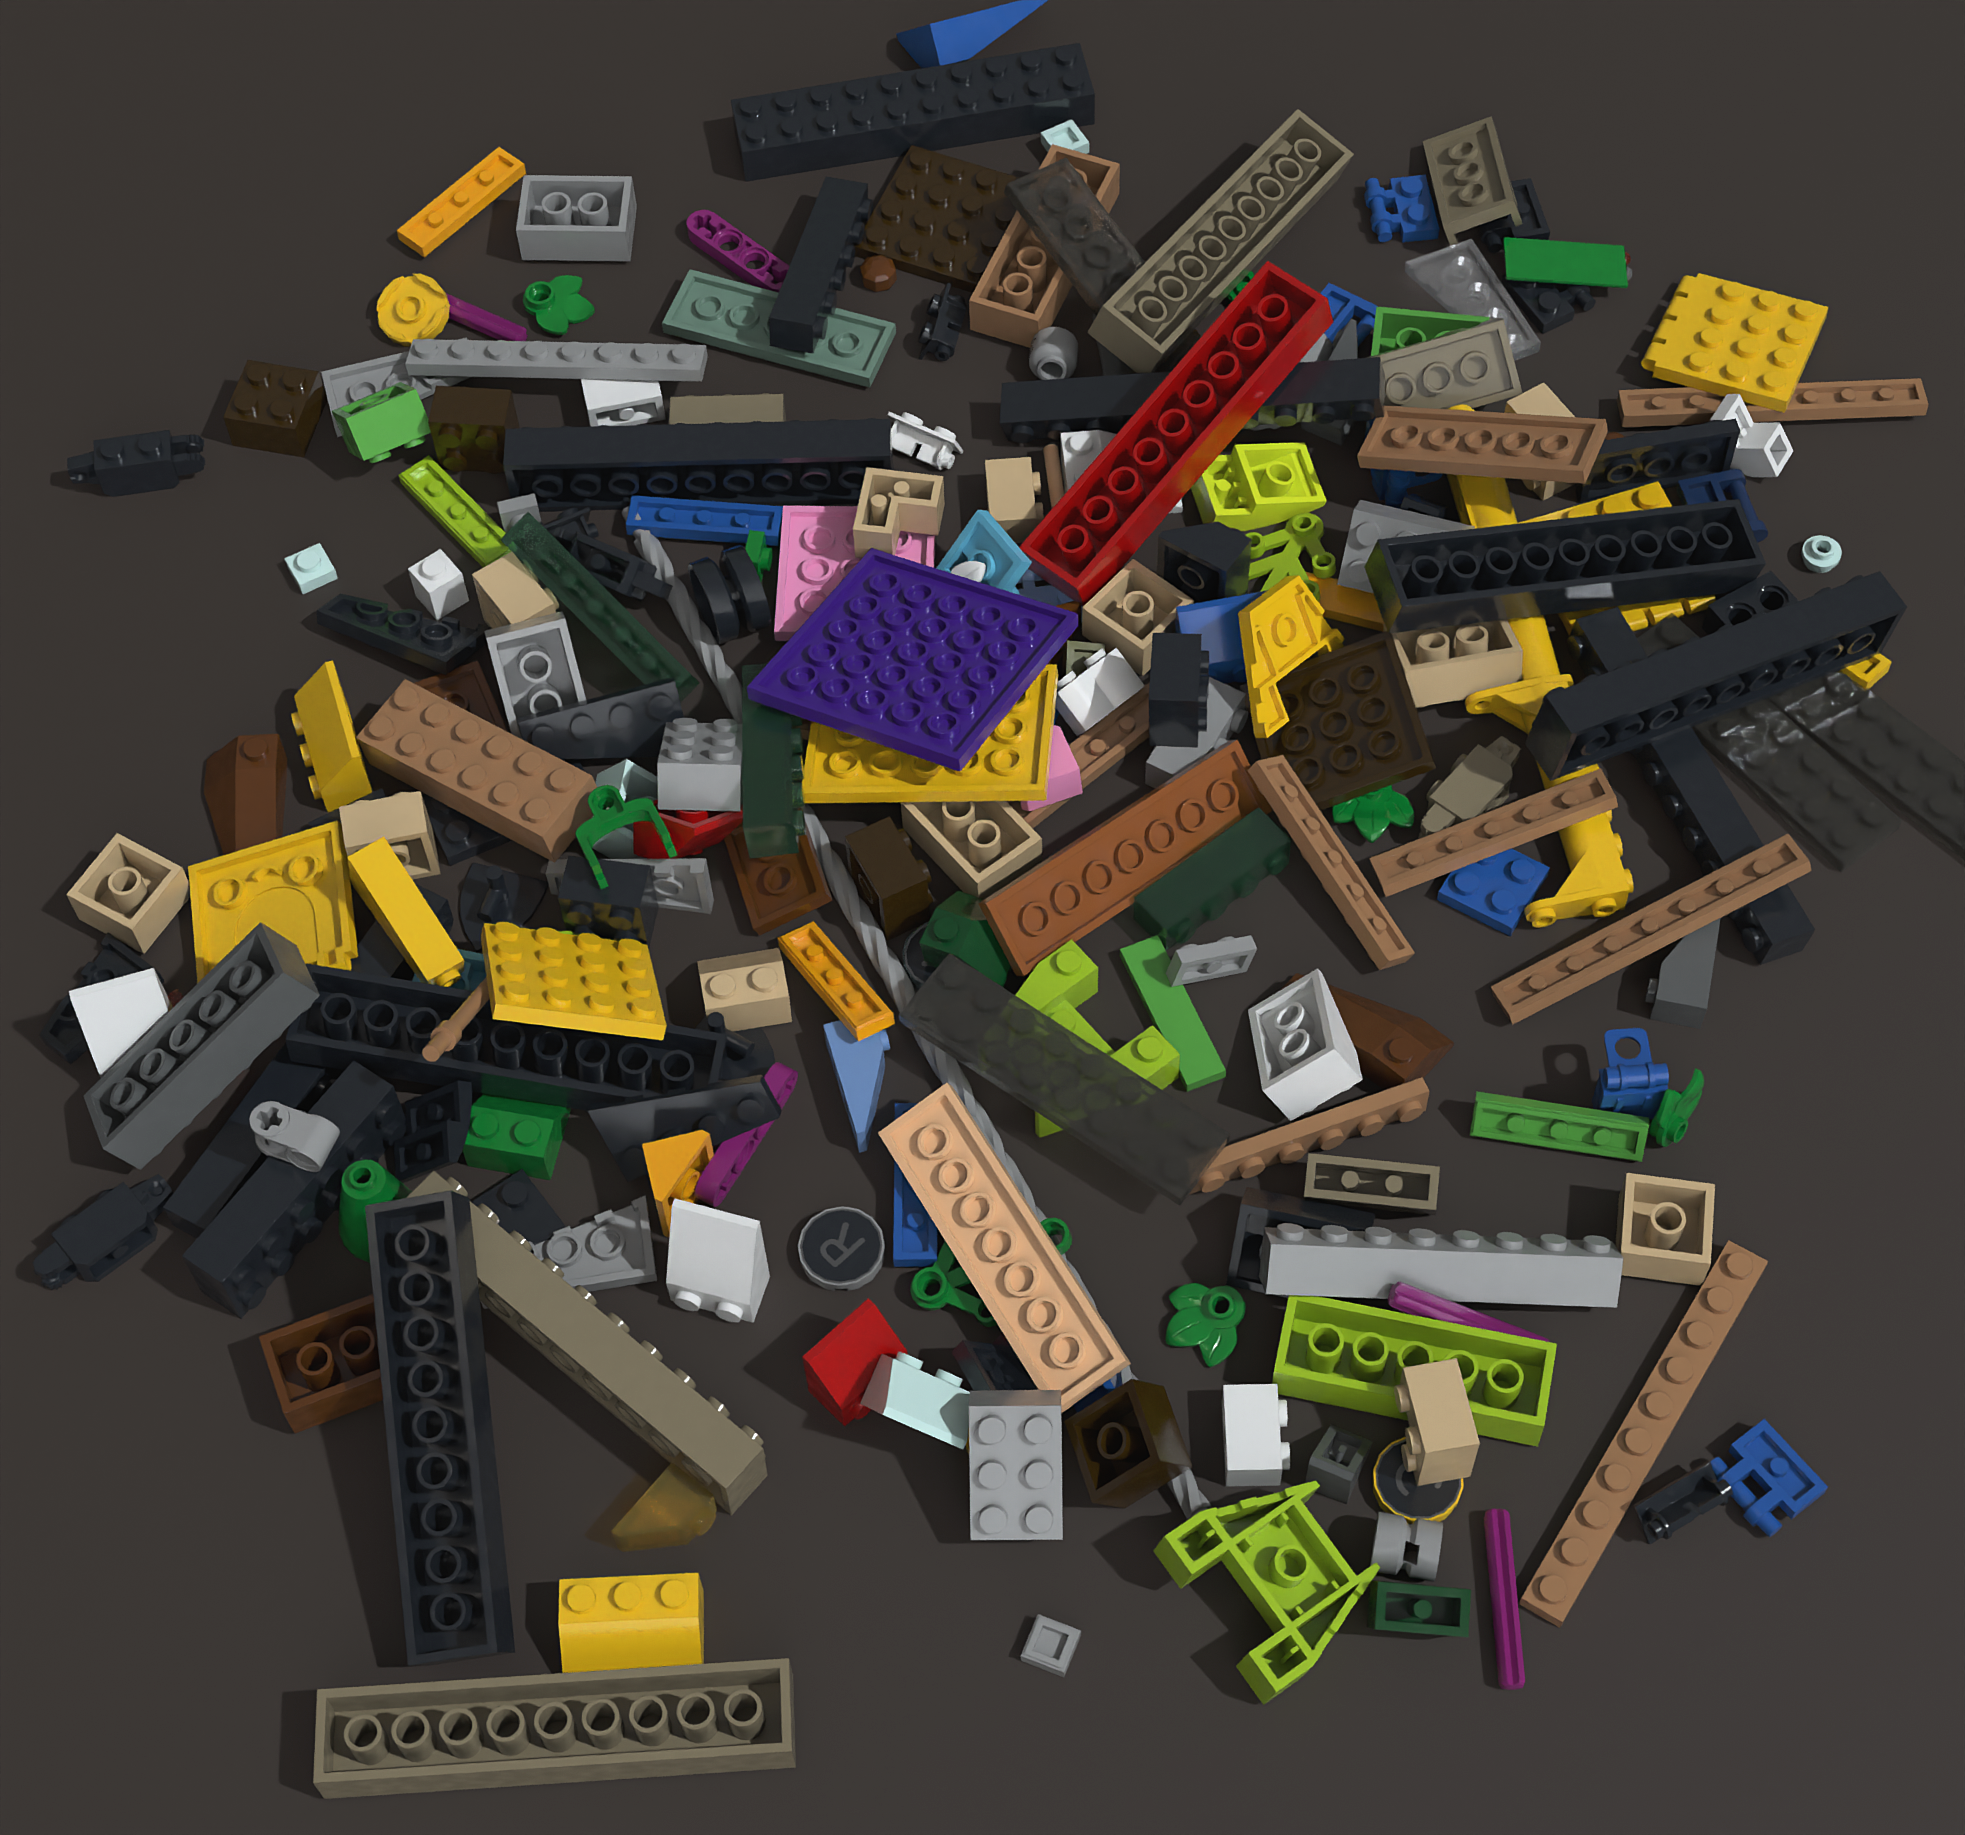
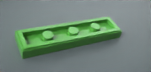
M1156 935L1121 948L1120 958L1154 1027L1180 1054L1179 1077L1186 1091L1188 1092L1225 1078L1226 1069L1184 986L1172 987L1168 980L1166 971L1171 960L1159 936Z
M1476 1091L1470 1136L1642 1162L1649 1128V1117Z

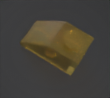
M671 1463L612 1530L617 1547L623 1552L689 1544L696 1534L702 1536L716 1519L715 1512L717 1511L714 1496L679 1467Z

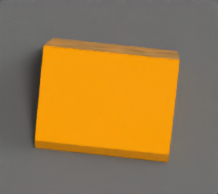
M704 1130L642 1144L663 1235L668 1238L670 1236L671 1209L674 1199L696 1204L698 1201L695 1197L697 1182L714 1156L710 1133Z

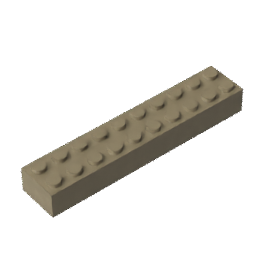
M1297 109L1102 306L1087 333L1136 373H1153L1334 185L1354 153Z
M433 1171L407 1198L450 1190L467 1197L468 1192L454 1178L448 1177L444 1180ZM470 1201L480 1302L732 1516L768 1476L765 1462L766 1455L762 1447L764 1442L761 1437L749 1426L744 1424L739 1428L728 1419L729 1411L717 1399L710 1396L706 1400L694 1390L696 1387L695 1382L679 1368L671 1371L661 1362L663 1359L662 1355L652 1344L646 1340L639 1344L627 1334L630 1331L629 1327L616 1314L610 1312L606 1316L595 1307L597 1304L596 1299L584 1287L577 1285L573 1288L562 1279L565 1276L563 1271L552 1260L545 1257L541 1261L530 1252L532 1246L521 1234L515 1230L509 1234L498 1225L500 1222L499 1218L489 1207L483 1203L477 1207Z
M789 1658L317 1689L313 1783L324 1799L796 1768L793 1673Z

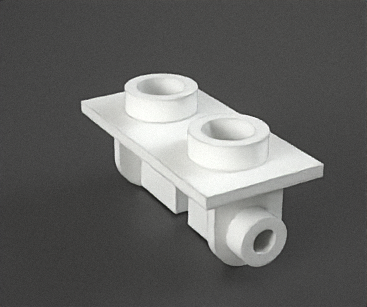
M892 412L888 413V416L894 422L891 428L892 449L911 457L918 444L921 448L916 457L917 460L939 470L952 467L955 456L952 454L953 451L960 454L963 453V449L955 440L956 435L949 430L939 426L931 430L922 426L923 421L906 412H903L902 416Z

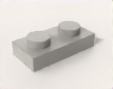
M1251 935L1239 938L1232 936L1224 937L1217 942L1203 945L1188 944L1175 951L1166 975L1173 987L1247 972L1257 947Z

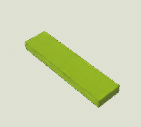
M429 455L398 475L400 483L483 568L510 552H513L516 557L521 555L519 546Z

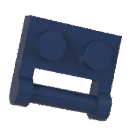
M1732 469L1678 481L1676 491L1682 505L1726 501L1722 491L1725 490L1730 492L1733 500H1740L1757 543L1764 540L1768 535L1765 523L1758 519L1745 489L1746 479L1742 470Z

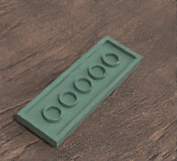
M691 269L687 273L662 322L663 333L868 388L871 387L896 334L895 323L836 308L834 315H828L825 339L818 340L813 354L770 346L769 316L779 294L778 292Z

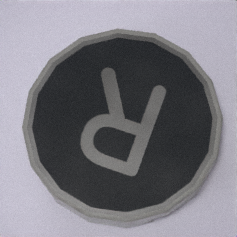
M841 1206L825 1209L809 1220L801 1231L798 1250L801 1267L812 1282L827 1290L835 1291V1288H846L849 1291L859 1289L873 1280L882 1268L885 1244L882 1230L873 1217L859 1209Z

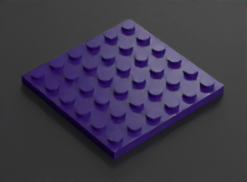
M871 548L747 686L748 699L960 772L1078 627V613Z

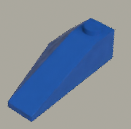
M1019 0L896 33L900 44L921 69L957 63L973 57L1048 0Z

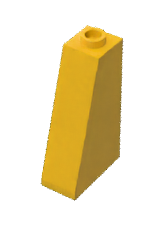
M381 837L348 856L351 884L421 983L451 987L457 983L462 977L460 973L464 972V959L385 837Z

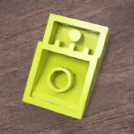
M1305 442L1234 445L1230 455H1219L1191 487L1203 524L1220 522L1229 528H1236L1240 531H1248L1288 521L1297 514L1312 512L1323 507L1326 503L1325 495Z

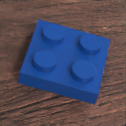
M1511 848L1452 871L1438 891L1437 900L1511 936L1525 914V907L1533 901L1546 880L1550 867Z

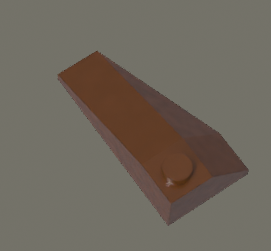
M279 734L239 735L207 759L204 795L223 855L282 838L288 759Z
M1296 973L1280 990L1304 977V975ZM1327 984L1357 1052L1361 1073L1383 1090L1421 1077L1424 1078L1454 1046L1453 1041L1420 1017Z

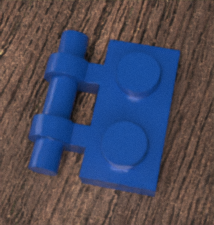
M1426 175L1390 178L1389 190H1384V188L1380 187L1379 180L1376 178H1370L1365 182L1366 191L1364 199L1366 206L1372 212L1370 217L1372 231L1377 233L1380 242L1391 240L1393 232H1400L1402 243L1438 239L1439 225ZM1393 207L1395 214H1390L1386 211V208Z
M1765 1419L1731 1444L1728 1452L1738 1461L1731 1469L1719 1456L1710 1462L1717 1482L1724 1479L1731 1486L1733 1491L1731 1497L1745 1511L1743 1517L1752 1527L1758 1525L1768 1537L1773 1536L1782 1527V1524L1771 1513L1775 1508L1779 1506L1792 1520L1821 1497L1828 1488L1821 1478ZM1749 1475L1767 1493L1762 1498L1758 1499L1742 1482Z

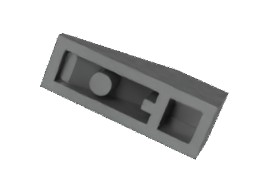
M1721 918L1684 936L1662 962L1658 977H1649L1645 1002L1652 1003L1651 1020L1697 1029L1701 1028L1708 1006Z

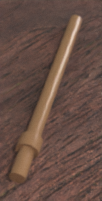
M486 977L450 1019L440 1022L432 1031L431 1040L422 1051L423 1057L427 1061L434 1062L438 1060L444 1051L452 1050L460 1041L462 1030L490 999Z

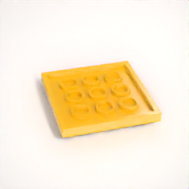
M509 922L483 924L481 944L492 1019L655 1040L664 1039L667 1025L648 945L634 939L624 938L619 940V942L601 939L599 936L591 933H581L579 935L564 934L547 927L537 930L520 928Z

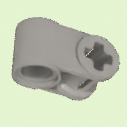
M274 1101L263 1102L256 1106L249 1118L251 1129L255 1134L257 1147L261 1152L290 1162L309 1172H319L340 1135L338 1127L329 1120L318 1115L301 1112Z

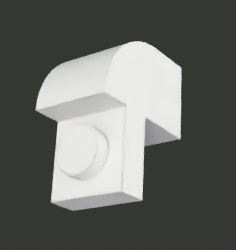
M1727 394L1710 421H1723L1735 418L1737 420L1740 433L1730 468L1740 469L1744 475L1750 477H1778L1793 453L1781 423H1754L1741 395Z

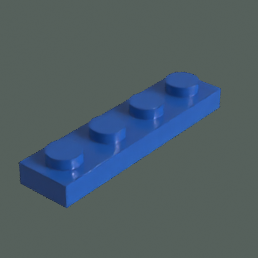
M632 495L626 521L627 535H633L635 530L641 529L650 530V533L655 537L746 544L749 530L765 532L766 545L779 546L783 506ZM637 513L639 514L641 520H636Z
M895 1103V1120L918 1103ZM894 1160V1267L933 1266L938 1256V1228Z

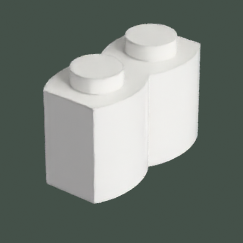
M1117 647L1107 654L1101 648L1083 662L1087 667L1084 672L1076 676L1072 670L1058 681L1055 707L1076 736L1087 731L1145 686Z

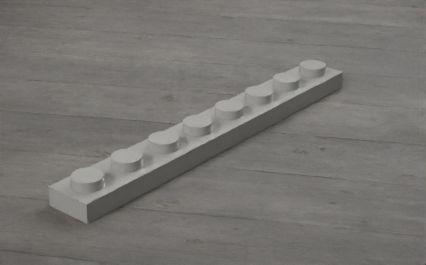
M413 339L405 365L408 375L702 382L708 354L706 345Z

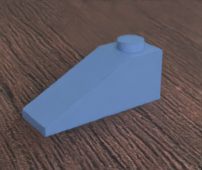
M840 1020L824 1024L826 1047L859 1153L867 1151L885 1071L884 1051L890 1050L886 1029L858 1042Z

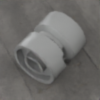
M1378 1512L1370 1566L1377 1562L1380 1567L1378 1572L1396 1575L1400 1569L1406 1570L1409 1578L1435 1582L1441 1549L1443 1522L1417 1518L1412 1524H1408L1402 1515ZM1408 1541L1417 1545L1416 1552H1405V1542Z

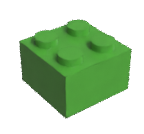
M402 382L332 410L349 453L363 461L369 460L370 463L391 456L390 450L398 446L404 445V448H411L426 441L424 435L431 433L428 423L429 419L417 390Z

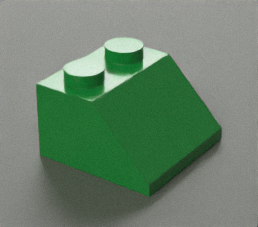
M483 1094L471 1108L469 1130L462 1150L467 1165L469 1167L515 1174L523 1169L528 1177L551 1180L571 1108Z

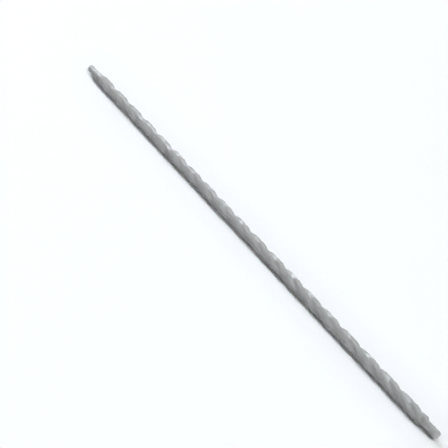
M629 506L622 511L625 521H627ZM637 513L636 520H642ZM635 530L633 532L636 539L634 544L645 561L656 566L655 578L673 586L667 601L671 605L673 613L688 640L696 649L698 657L713 684L722 695L724 703L733 719L738 724H747V741L764 774L773 785L779 800L793 794L799 801L824 877L844 915L855 929L858 939L874 968L884 980L885 986L903 1019L912 1030L932 1070L942 1082V1085L949 1083L955 1089L971 1116L977 1117L993 1145L996 1155L1038 1220L1041 1222L1047 1219L1043 1212L1035 1205L1031 1190L1015 1162L1004 1151L998 1132L984 1108L974 1098L972 1088L955 1057L944 1046L939 1029L925 1005L915 995L911 980L899 959L886 945L884 934L869 907L858 896L853 879L841 858L831 848L828 836L812 808L807 803H803L798 783L786 762L777 754L774 741L761 718L750 707L746 692L734 671L725 663L722 650L710 629L699 618L695 603L682 581L674 574L672 563L659 540L650 533V530ZM1056 1235L1050 1237L1055 1246L1060 1244ZM1065 1253L1062 1254L1061 1256L1063 1257V1259L1069 1266L1070 1270L1078 1280L1079 1284L1087 1294L1088 1298L1096 1308L1094 1300L1088 1292L1085 1284L1081 1280L1078 1272L1073 1267V1265L1066 1259ZM1129 1365L1110 1378L1115 1389L1130 1379L1138 1380L1131 1372ZM1190 1469L1167 1483L1187 1519H1190L1200 1511L1211 1508L1207 1498L1198 1489Z

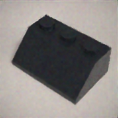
M1220 522L1162 531L1158 536L1157 575L1192 598L1194 604L1248 594L1252 539L1247 537L1242 531L1236 528H1229Z
M1246 1187L1240 1206L1226 1285L1265 1293L1259 1278L1264 1227L1277 1228L1279 1224L1292 1223L1300 1225L1304 1229L1321 1230L1325 1225H1337L1346 1228L1348 1231H1365L1366 1228L1373 1227L1375 1213ZM1275 1295L1285 1298L1289 1297V1295ZM1319 1296L1358 1304L1359 1299L1353 1297Z

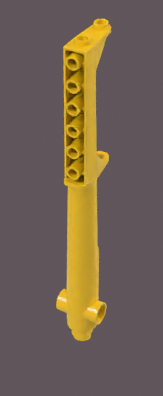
M1464 404L1449 408V410L1475 411L1470 406ZM1447 474L1461 523L1475 526V529L1518 524L1505 478ZM1544 615L1507 619L1523 650L1522 681L1477 691L1469 695L1465 699V706L1469 713H1494L1529 735L1532 723L1536 719L1543 703L1544 696L1557 687L1565 689L1574 685L1570 674L1560 675ZM1537 762L1545 790L1599 769L1596 763L1550 781ZM1612 810L1558 830L1571 873L1555 897L1538 900L1525 907L1526 920L1532 922L1534 927L1542 928L1553 924L1558 919L1586 915L1605 917L1618 910L1625 909L1628 895L1633 892V878L1629 868H1623L1620 859L1623 855V848L1619 834L1613 833L1611 829Z

